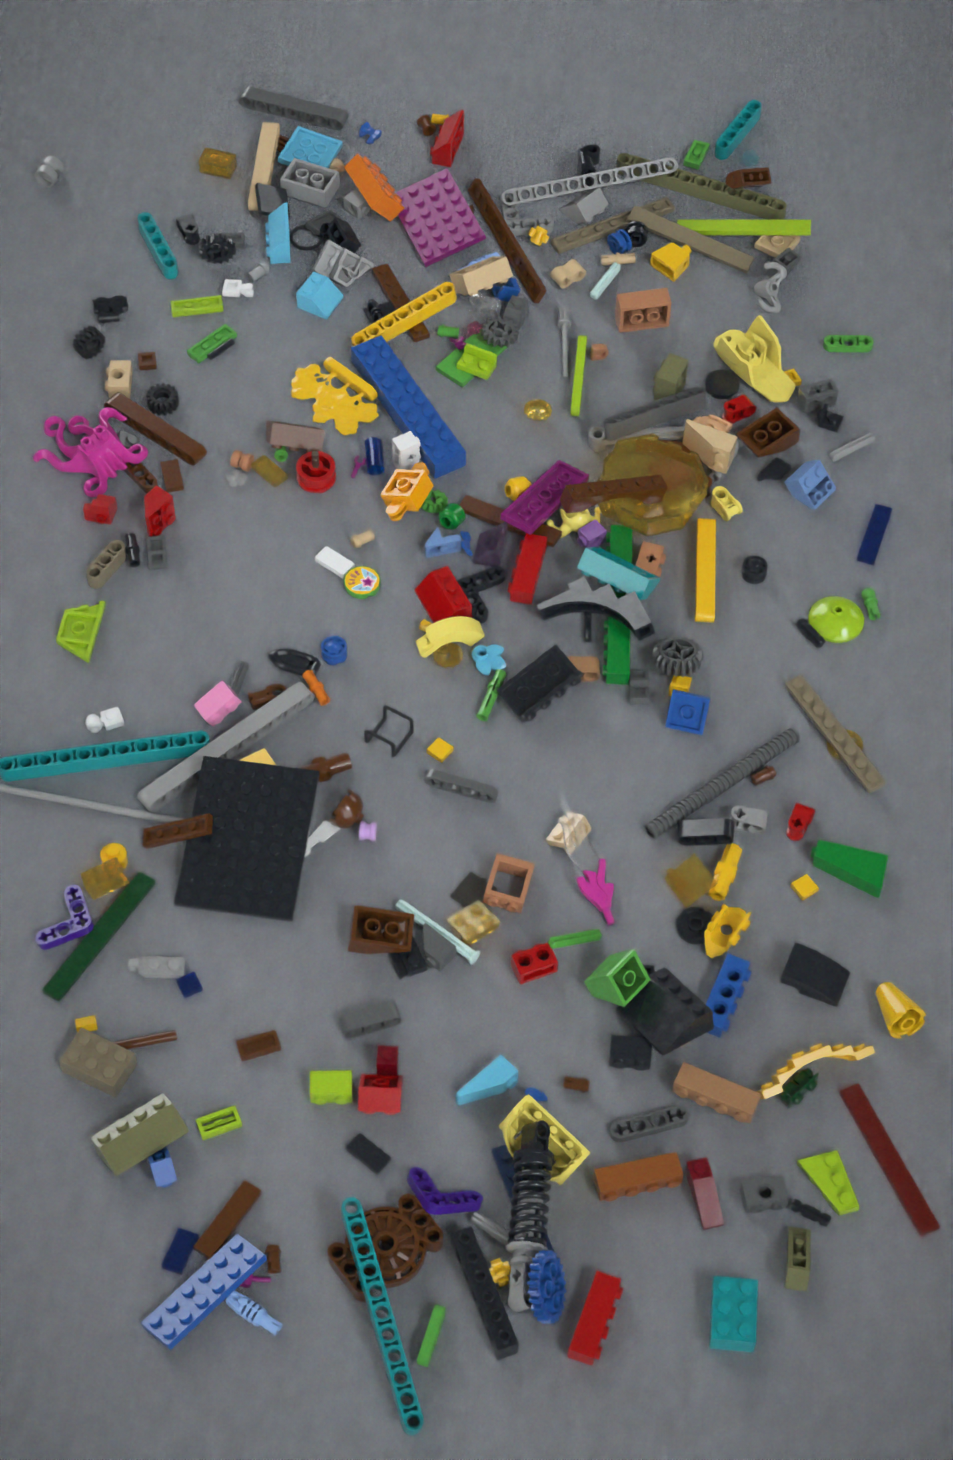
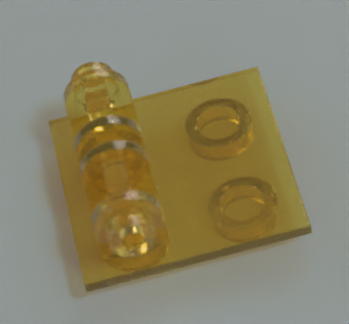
M695 853L676 869L672 867L667 869V876L664 878L686 908L718 884Z
M480 900L446 919L463 937L461 939L462 942L469 946L476 942L477 938L481 940L482 935L486 937L489 933L496 931L501 923Z

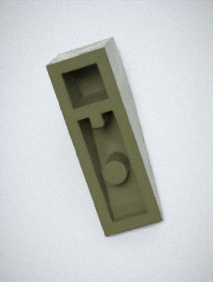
M789 1227L785 1289L807 1291L810 1275V1229Z

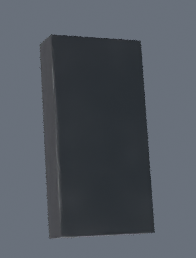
M360 1132L346 1146V1151L377 1176L392 1161L388 1154Z

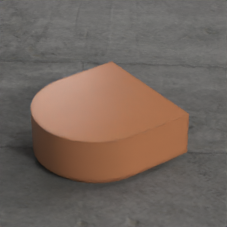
M592 344L590 360L595 361L606 358L609 354L607 346L605 344Z

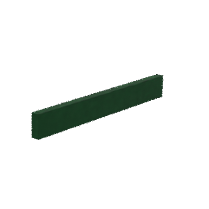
M140 871L136 874L95 924L93 930L86 935L42 989L43 994L58 1003L63 999L156 885V880Z

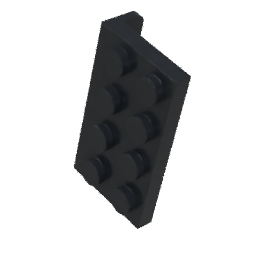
M555 644L498 688L497 693L522 723L525 721L530 722L537 716L536 713L539 710L547 709L552 704L551 701L556 697L559 699L565 695L567 688L571 685L575 687L582 680V672L578 671L558 645Z

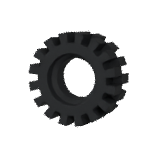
M95 326L84 327L83 331H79V335L76 334V339H73V349L82 358L87 360L88 358L92 359L93 355L96 357L98 352L101 353L100 349H104L105 346L103 344H106V337Z
M157 383L156 387L151 386V390L148 389V393H146L147 405L153 414L157 412L158 416H161V413L167 416L168 412L172 414V410L176 411V407H179L177 389L175 390L174 386L171 387V384L168 383L165 386V383H162L159 386V383ZM162 397L169 398V399L166 400V401H158V400H157V399L162 398Z

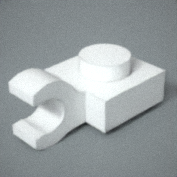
M225 279L222 290L223 296L240 297V294H243L246 297H253V284H242V280Z

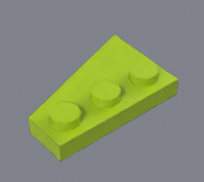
M838 1150L797 1160L799 1168L805 1171L809 1176V1180L823 1193L822 1196L838 1215L859 1210V1203Z

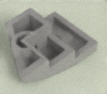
M327 240L312 270L340 285L348 287L354 280L360 278L363 273L373 268L375 264Z

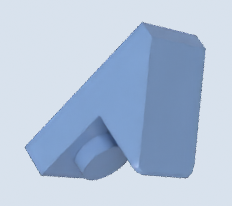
M438 527L425 543L426 558L461 551L460 534L442 538Z

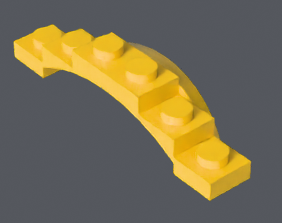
M822 1043L810 1046L811 1050L804 1053L801 1050L791 1054L792 1058L786 1060L787 1065L777 1069V1074L771 1076L773 1082L762 1084L761 1089L755 1092L761 1094V1099H767L783 1092L782 1085L798 1069L822 1057H834L848 1061H857L874 1054V1048L872 1045L865 1046L864 1043L854 1047L843 1045V1043L832 1047L830 1045H822Z

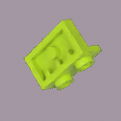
M466 343L464 353L457 362V369L488 380L497 367V355Z

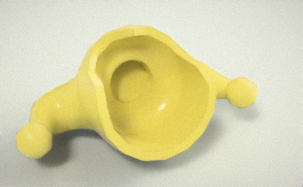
M596 507L594 509V517L590 515L588 509L575 513H566L565 510L560 509L562 519L560 527L555 526L553 520H547L546 525L562 531L561 538H563L572 531L578 532V529L595 519L600 523L602 509Z

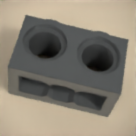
M832 378L800 386L797 402L803 413L822 409L825 403L829 404L828 407L836 405L839 390Z

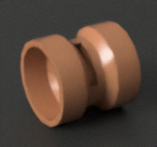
M235 450L232 454L230 465L235 468L240 467L242 470L249 472L254 462V455L249 453L243 454L242 451Z

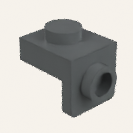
M123 430L117 433L119 440L126 448L139 444V437Z

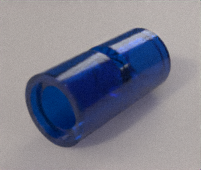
M370 437L364 442L367 473L372 476H378L385 471L382 440L378 437Z

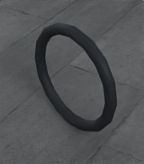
M305 225L296 227L290 234V242L300 250H313L319 247L324 240V235L320 233V241L313 246L304 247L296 244L293 240L294 233L302 228H307Z

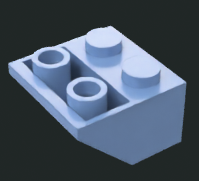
M820 460L806 461L784 482L792 497L812 510H816L837 489Z

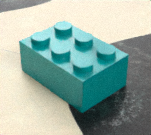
M714 1276L711 1290L709 1349L754 1352L757 1327V1279Z

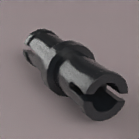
M127 533L124 537L129 565L131 567H138L141 561L139 558L140 547L137 545L136 534Z

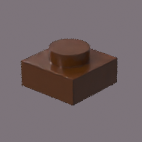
M155 352L138 353L140 371L157 369Z

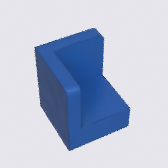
M510 278L505 286H493L491 288L496 300L506 302L510 301L512 295L518 296L521 291L515 278Z

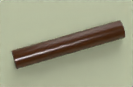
M176 1030L114 1041V1043L128 1050L177 1040Z

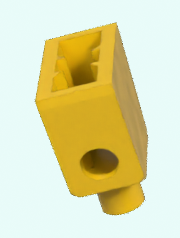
M670 243L651 253L650 266L674 282L689 266L691 248L688 245L679 247L675 243Z

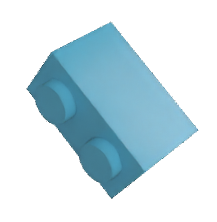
M313 271L296 293L297 308L327 320L342 301L344 295L328 277Z

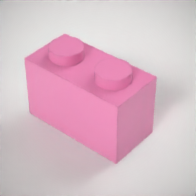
M222 680L197 701L194 706L205 721L214 727L222 722L226 715L234 711L242 701L232 688Z

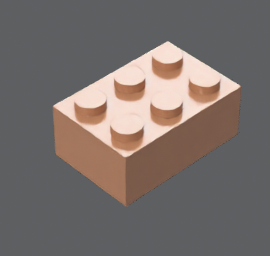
M660 288L617 294L615 320L619 333L668 327L672 304L668 289Z

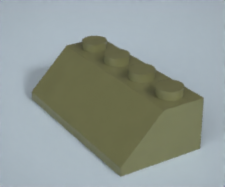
M161 1094L142 1107L135 1109L124 1118L117 1120L104 1130L99 1131L91 1137V1141L98 1156L117 1177L190 1131L173 1103L164 1094Z

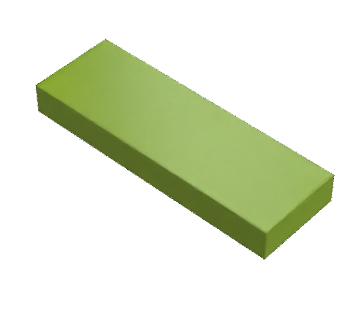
M221 295L171 301L172 317L224 312Z

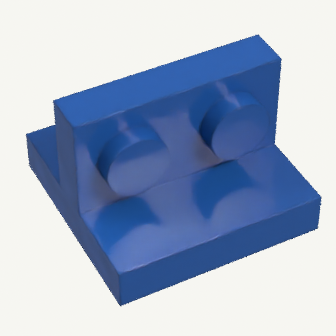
M673 689L665 727L703 735L711 697Z

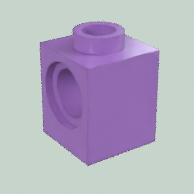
M595 519L578 529L577 541L584 548L600 546L606 542L607 530Z

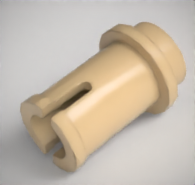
M369 529L359 535L354 534L350 538V542L354 548H361V545L373 541L375 537L372 530Z

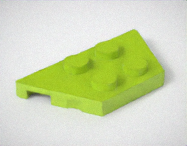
M104 600L99 601L100 604L88 606L86 604L78 608L65 609L56 637L58 645L86 662H90L106 607Z

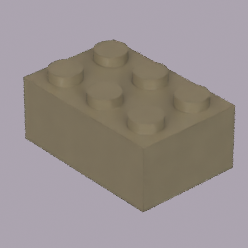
M82 1027L59 1060L63 1073L115 1098L137 1066L134 1052Z

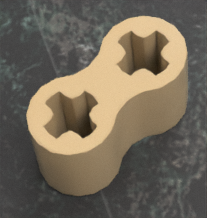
M575 259L568 261L563 266H557L551 272V278L561 288H566L571 283L582 280L586 275V270Z

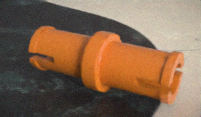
M313 670L305 671L302 677L308 684L309 690L315 695L321 706L327 705L331 698L324 690L323 683L317 679Z

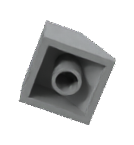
M600 187L581 192L559 208V210L575 223L584 222L586 224L593 220L594 215L603 213L605 211L604 208L609 204Z

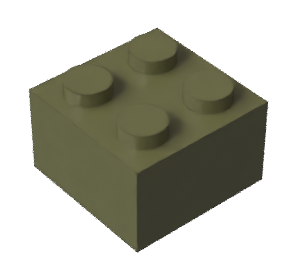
M669 353L666 359H663L660 366L661 369L656 371L653 379L655 384L652 392H654L655 401L682 392L687 382L688 359Z

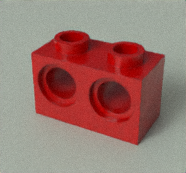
M548 942L544 944L539 943L530 949L519 950L512 954L511 967L521 985L557 972L558 960ZM540 957H545V958H547V959H546V960H541V959H539V958H540Z

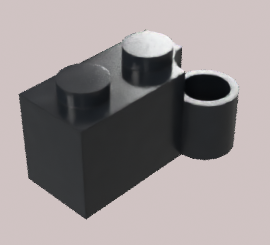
M335 217L330 223L325 222L322 224L320 233L330 238L337 245L353 253L361 247L348 222Z

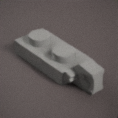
M140 956V959L132 958L128 960L129 972H138V975H143V978L184 979L185 957Z

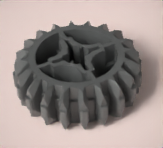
M680 635L679 637H665L664 640H659L655 644L652 652L653 665L656 666V670H661V674L667 673L668 676L675 675V677L680 675L682 677L684 675L690 676L691 673H696L697 669H700L703 661L702 648L699 647V643H694V639L680 638Z

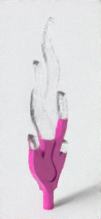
M563 790L560 796L561 810L570 821L576 837V842H574L568 822L563 817H559L558 821L563 829L565 849L571 860L578 866V868L573 866L571 871L575 875L581 893L600 912H603L607 925H612L615 923L610 910L614 890L613 877L609 874L605 884L606 861L604 854L596 840H593L591 843L595 855L591 851L586 838L585 825L568 806L566 794Z

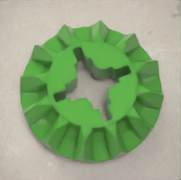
M431 489L421 508L429 513H438L448 505V497H446L445 492H440L439 489L436 491ZM432 497L436 500L435 504L431 500Z

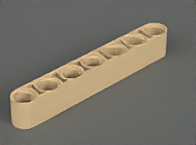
M262 123L248 199L249 211H258L255 185L257 183L271 185L280 134L279 123Z

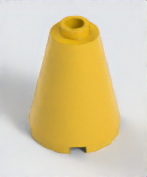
M883 982L877 987L876 997L887 1030L893 1038L901 1039V1035L905 1034L911 1036L924 1025V1016H926L924 1010L891 982Z

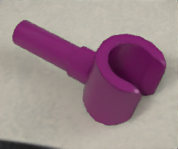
M460 336L458 339L450 338L449 340L455 343L456 348L462 350L466 344L463 342V336Z
M359 455L355 457L356 465L350 476L352 479L355 478L359 468L366 464L365 457L362 463H358Z
M251 1274L240 1286L250 1288L252 1282L271 1283V1277H257Z

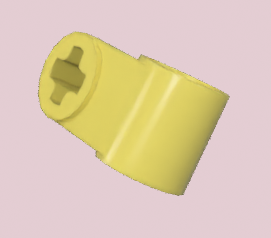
M718 486L713 489L710 504L724 521H729L732 516L743 512L740 502L725 487Z

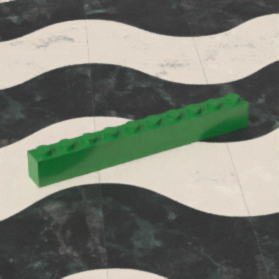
M611 525L610 532H607L606 543H610V546H606V551L632 563L633 526ZM613 589L618 599L628 594L626 592L619 593ZM608 617V620L604 619V631H607V635H604L603 646H607V650H603V661H607V663L603 665V676H606V684L629 685L631 630L619 621Z

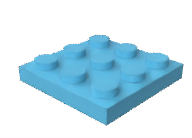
M298 126L280 153L278 163L289 166L292 160L297 158L329 168L331 161L342 148L343 141Z

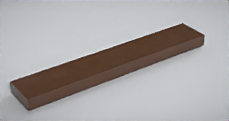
M466 495L459 504L467 515L524 537L526 535V532L500 519L501 513L505 510L503 508ZM541 524L532 534L547 537V545L554 548L562 536V531Z

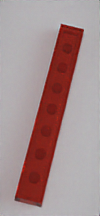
M859 1083L841 1090L839 1094L920 1238L939 1230L940 1225Z

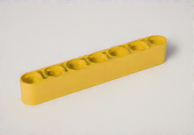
M444 282L355 333L351 338L353 347L381 335L388 342L452 305L457 300L454 284Z
M697 518L695 622L714 623L716 519Z

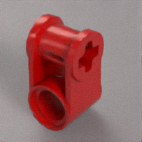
M743 394L724 403L725 412L722 414V419L733 424L752 416L757 408Z
M798 802L795 804L788 821L789 827L786 833L790 840L799 841L804 837L808 826L813 820L816 809Z

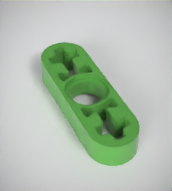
M828 335L824 338L823 348L828 352L867 353L873 349L874 340L868 335ZM844 342H851L853 345L847 346Z
M435 1304L417 1358L418 1365L429 1366L447 1307Z

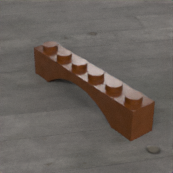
M661 474L565 485L559 500L566 513L583 512L598 503L616 498H633L645 504L662 502L668 487Z

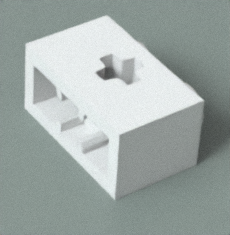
M411 431L392 439V462L397 469L411 470L413 465L418 463L419 458H421L419 452L420 440Z

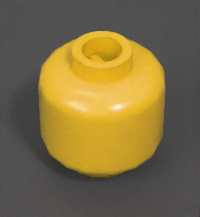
M524 476L514 477L507 481L504 491L508 498L515 501L532 484Z

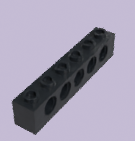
M472 1226L452 1232L451 1245L497 1361L517 1354L519 1349L518 1340Z

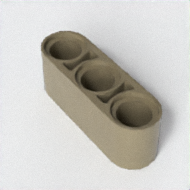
M111 541L87 568V580L91 588H101L126 560L125 545L122 541Z

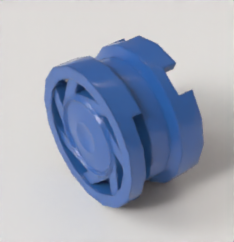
M619 229L615 233L608 235L607 242L614 254L618 252L624 254V252L632 249L631 239L625 230Z
M329 636L322 641L321 657L323 661L325 660L329 665H337L338 663L342 664L346 660L347 643L342 637Z

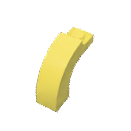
M458 616L442 619L425 628L426 634L415 642L420 655L426 658L447 643L463 642L473 646L485 635L479 621L470 617Z

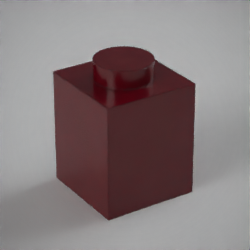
M378 1045L377 1074L398 1075L399 1046Z

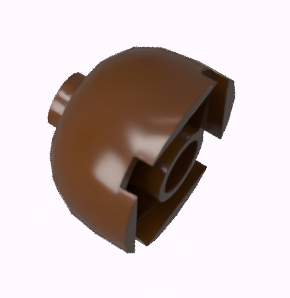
M351 789L346 791L349 795L342 797L333 811L332 816H335L334 819L330 818L328 822L336 827L347 829L355 823L359 825L365 815L362 813L364 804L361 797Z

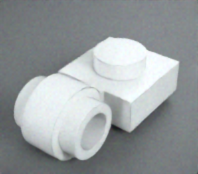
M117 706L101 711L100 717L96 714L88 715L85 724L89 731L96 733L101 730L102 726L105 727L106 731L124 726V720Z

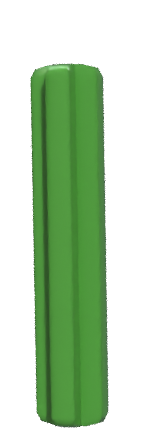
M592 929L552 936L548 940L550 948L554 949L598 941L602 937L600 929Z

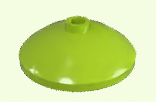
M829 596L813 604L809 611L808 622L819 633V637L821 636L825 641L844 643L855 639L861 633L864 626V615L859 606L853 601L844 597Z

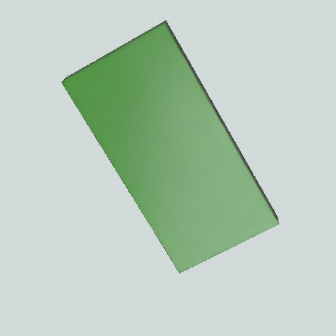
M479 328L464 342L496 354L497 357L507 349L505 345L500 348L499 345L493 347V343L487 344V340H483L481 335L482 328ZM464 348L462 350L455 349L436 366L437 372L462 388L475 377V375L457 369V362L463 355Z

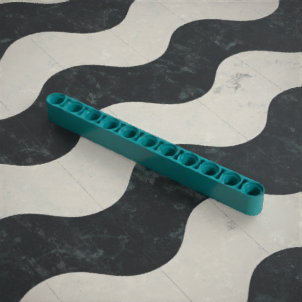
M199 730L6 756L0 759V777L3 781L11 782L187 758L210 743L209 735L207 732Z
M348 1197L342 1203V1221L402 1428L406 1434L416 1435L423 1426V1414L362 1205L357 1198ZM347 1206H354L357 1211L355 1213H348L345 1208ZM358 1226L363 1232L354 1234L351 1229ZM360 1247H365L368 1249L369 1253L366 1255H361L358 1253L357 1249ZM366 1268H371L374 1270L375 1274L372 1276H367L364 1274L363 1270ZM378 1289L381 1295L379 1297H372L369 1291ZM378 1310H383L387 1313V1317L380 1319L375 1313ZM389 1331L393 1334L394 1338L385 1340L382 1337V1333ZM396 1353L400 1359L397 1362L389 1360L388 1355ZM397 1374H401L406 1378V1382L402 1384L397 1383L394 1377ZM401 1397H410L412 1404L408 1406L402 1404ZM415 1418L419 1425L412 1428L407 1424V1420Z

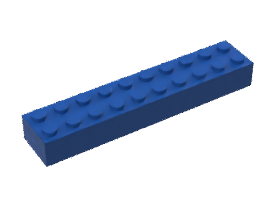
M382 335L351 347V362L363 379L377 391V399L402 434L411 431L415 437L419 438L421 443L419 447L420 459L426 464L434 479L466 466V451Z

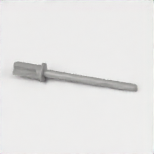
M563 305V307H559L558 327L562 329L563 377H568L567 329L571 327V322L569 321V308H567V305Z

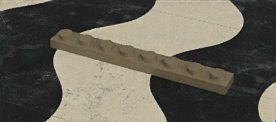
M799 675L786 682V689L866 791L871 794L885 786V779L804 677Z

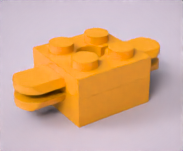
M418 462L413 465L411 470L396 469L380 494L388 507L386 513L391 521L401 520L406 511L418 512L434 485L428 476L430 471L425 463Z

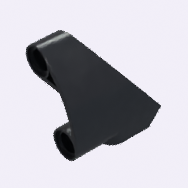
M588 144L578 150L577 176L596 172L594 165H597L600 161V147L598 145ZM591 178L585 179L587 186H592Z

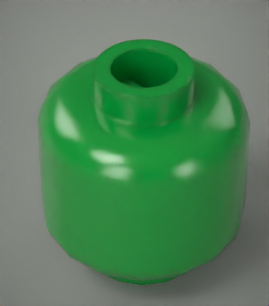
M449 503L439 513L441 525L449 530L456 529L465 520L464 509L456 503Z

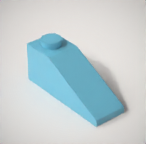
M502 1055L498 1056L456 1093V1104L459 1106L502 1094L508 1088H514L518 1083L519 1071Z

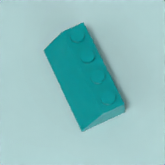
M598 546L586 547L577 566L578 569L582 570V574L598 578L597 581L601 584L614 586L613 589L619 593L626 592L629 594L635 591L639 600L647 599L661 580L660 577Z

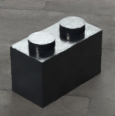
M611 1034L609 1066L616 1069L650 1070L652 1045L643 1037Z

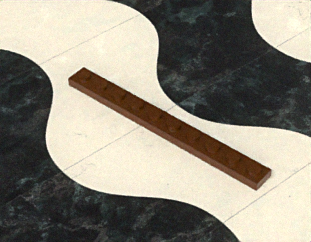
M474 178L467 190L532 301L540 303L547 292L545 286L482 181Z

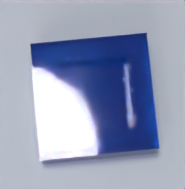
M195 972L176 979L184 999L203 991V987Z

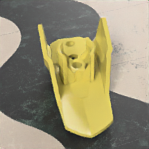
M761 315L754 319L746 333L740 330H728L716 337L713 346L717 354L753 389L770 402H787L791 398L796 385L782 370L779 340Z

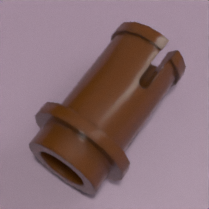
M765 766L763 770L752 774L750 777L752 783L758 786L769 779L773 780L777 774L773 766Z
M565 1076L563 1089L581 1091L582 1094L589 1092L590 1080H587L586 1077L581 1079Z
M268 1245L266 1247L267 1250H265V1255H267V1273L277 1274V1271L281 1273L280 1254L282 1250L279 1245Z

